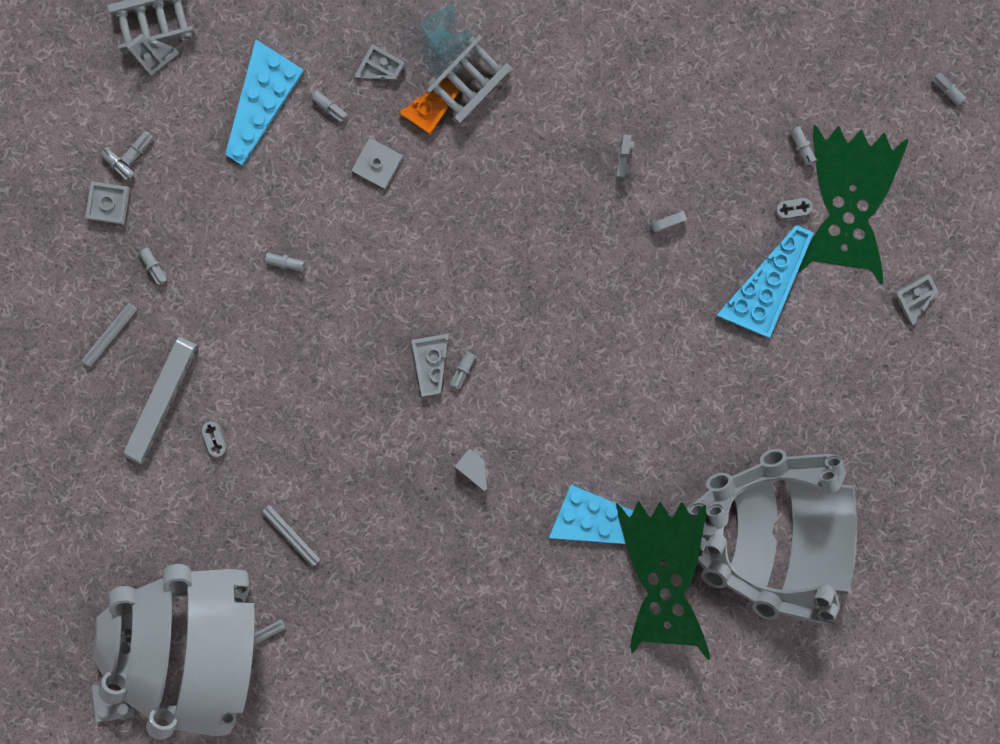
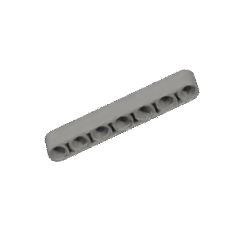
M182 337L176 340L124 450L123 457L140 465L144 463L146 459L144 457L148 455L153 445V438H156L160 430L161 421L165 419L168 413L169 404L175 398L178 391L177 387L183 381L187 372L185 370L189 368L195 355L193 354L194 350L197 351L198 344Z

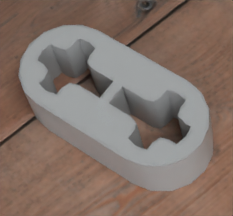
M807 198L783 201L776 206L775 213L780 219L802 217L812 211L813 205ZM802 202L808 206L805 212L802 209L796 210V207H799ZM783 205H785V208H792L786 215H784V212H780Z
M682 211L653 222L650 225L653 232L658 233L686 222L687 218L685 212Z
M213 421L205 423L202 427V434L209 453L215 457L224 455L227 446L219 424ZM209 425L216 427V430L213 431L215 438L212 437L211 433H207ZM214 440H216L218 445H222L219 454L217 451H213L215 447Z

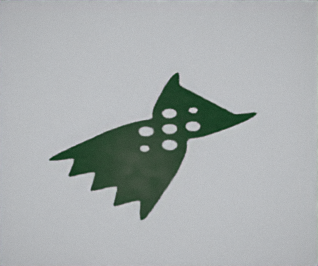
M814 125L813 140L815 157L817 159L818 182L825 206L829 211V217L825 219L813 236L798 272H801L813 261L869 269L882 285L883 269L874 232L868 220L877 211L891 187L905 153L908 139H905L892 150L885 133L870 146L862 129L847 143L840 126H837L830 137L825 140L818 127ZM852 184L856 185L857 187L856 191L852 192L849 188ZM836 196H842L845 200L844 205L840 208L835 207L833 204V199ZM864 199L869 203L866 211H860L857 208L859 200ZM846 212L854 214L855 220L853 223L847 224L844 222L843 215ZM833 224L838 225L841 229L840 234L837 236H832L829 233V227ZM856 228L864 230L865 236L863 239L857 240L854 238L853 232ZM843 244L848 245L847 251L841 249Z
M639 501L630 517L617 503L618 518L630 559L640 582L647 590V596L641 604L632 633L631 653L636 650L641 642L688 645L698 647L706 659L710 660L709 649L691 605L684 597L698 562L706 517V505L699 510L695 518H692L684 503L681 502L671 518L661 502L658 503L651 517L648 516ZM661 560L667 561L666 567L661 566ZM650 573L658 575L659 582L656 585L649 583L648 575ZM673 574L680 575L682 578L681 585L674 586L671 583V576ZM663 588L670 590L671 598L669 600L661 598L660 591ZM651 603L659 604L661 608L659 614L651 613ZM675 604L682 605L684 609L683 615L676 616L673 613V606ZM665 622H669L671 624L670 629H666L664 627Z

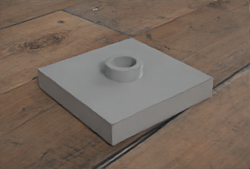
M369 138L351 171L386 189L403 155Z
M91 181L85 219L124 225L130 187Z

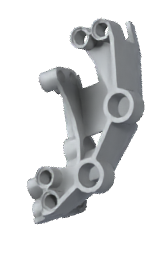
M771 449L760 457L761 464L734 476H730L727 473H718L711 476L706 482L708 491L687 508L690 516L695 518L699 510L706 505L705 524L698 563L704 568L701 573L703 581L714 588H724L726 586L753 602L754 612L767 620H774L778 618L779 614L815 623H834L840 609L836 593L849 594L857 543L854 485H842L846 476L842 457L833 454L787 457L785 451ZM785 480L789 483L793 512L791 556L782 590L767 587L777 540L772 534L774 523L778 520L776 496L772 481ZM735 499L738 521L737 541L733 560L730 563L727 553V540L723 533L724 527L728 523L731 504Z
M173 564L163 570V578L138 589L120 586L111 590L109 593V607L96 618L92 659L103 675L99 687L100 698L108 704H118L124 700L147 717L146 729L148 734L154 739H166L173 734L174 730L210 736L230 734L236 722V713H243L251 674L254 643V603H245L250 590L248 573L237 569L191 572L190 568L184 564ZM186 595L187 637L183 675L177 705L169 706L162 704L161 701L165 688L170 653L172 597ZM127 637H131V643L125 642ZM116 684L121 687V690L113 691L107 685ZM164 719L169 725L160 726L154 720Z

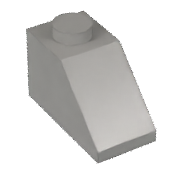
M469 448L455 467L485 491L487 489L485 461L482 459L484 455L476 448L473 451Z

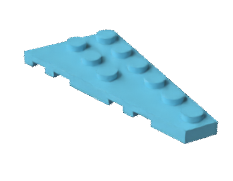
M255 40L225 153L226 156L242 166L304 72L302 68L258 40Z
M797 225L794 226L716 316L766 338H770L814 232Z
M570 485L549 538L626 544L618 518L616 503ZM621 506L623 510L626 512V514L630 517L633 513V510Z

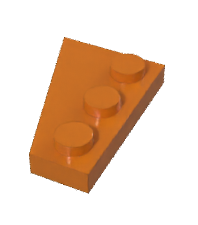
M447 77L438 83L455 101L461 91ZM432 90L429 94L425 93L420 98L414 100L408 107L399 111V114L431 135L450 107Z

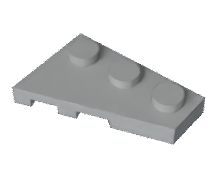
M449 334L411 340L421 397L441 393Z

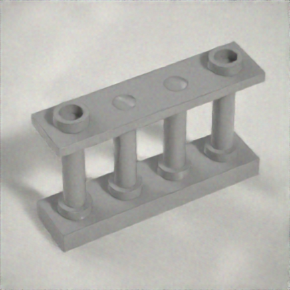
M125 0L107 5L109 13L114 18L119 19L125 43L118 45V49L123 54L132 55L126 47L132 41L126 18L127 14L131 13L137 14L142 34L162 43L178 39L183 41L191 39L192 36L196 35V31L192 26L187 27L181 4L183 0ZM172 3L175 7L180 29L169 32L163 7L166 4ZM153 8L156 10L162 34L150 36L145 16L146 9Z
M480 35L476 38L472 36L465 43L467 48L437 79L433 77L426 84L428 89L425 93L429 94L433 90L454 111L455 116L452 120L456 124H459L512 69L508 63H505L503 66L501 64L498 65L477 44L482 38ZM471 49L493 70L492 73L494 75L490 79L484 78L464 57ZM458 62L480 83L481 89L477 93L472 92L451 71ZM445 76L467 97L466 100L468 102L464 107L462 105L459 106L438 85Z

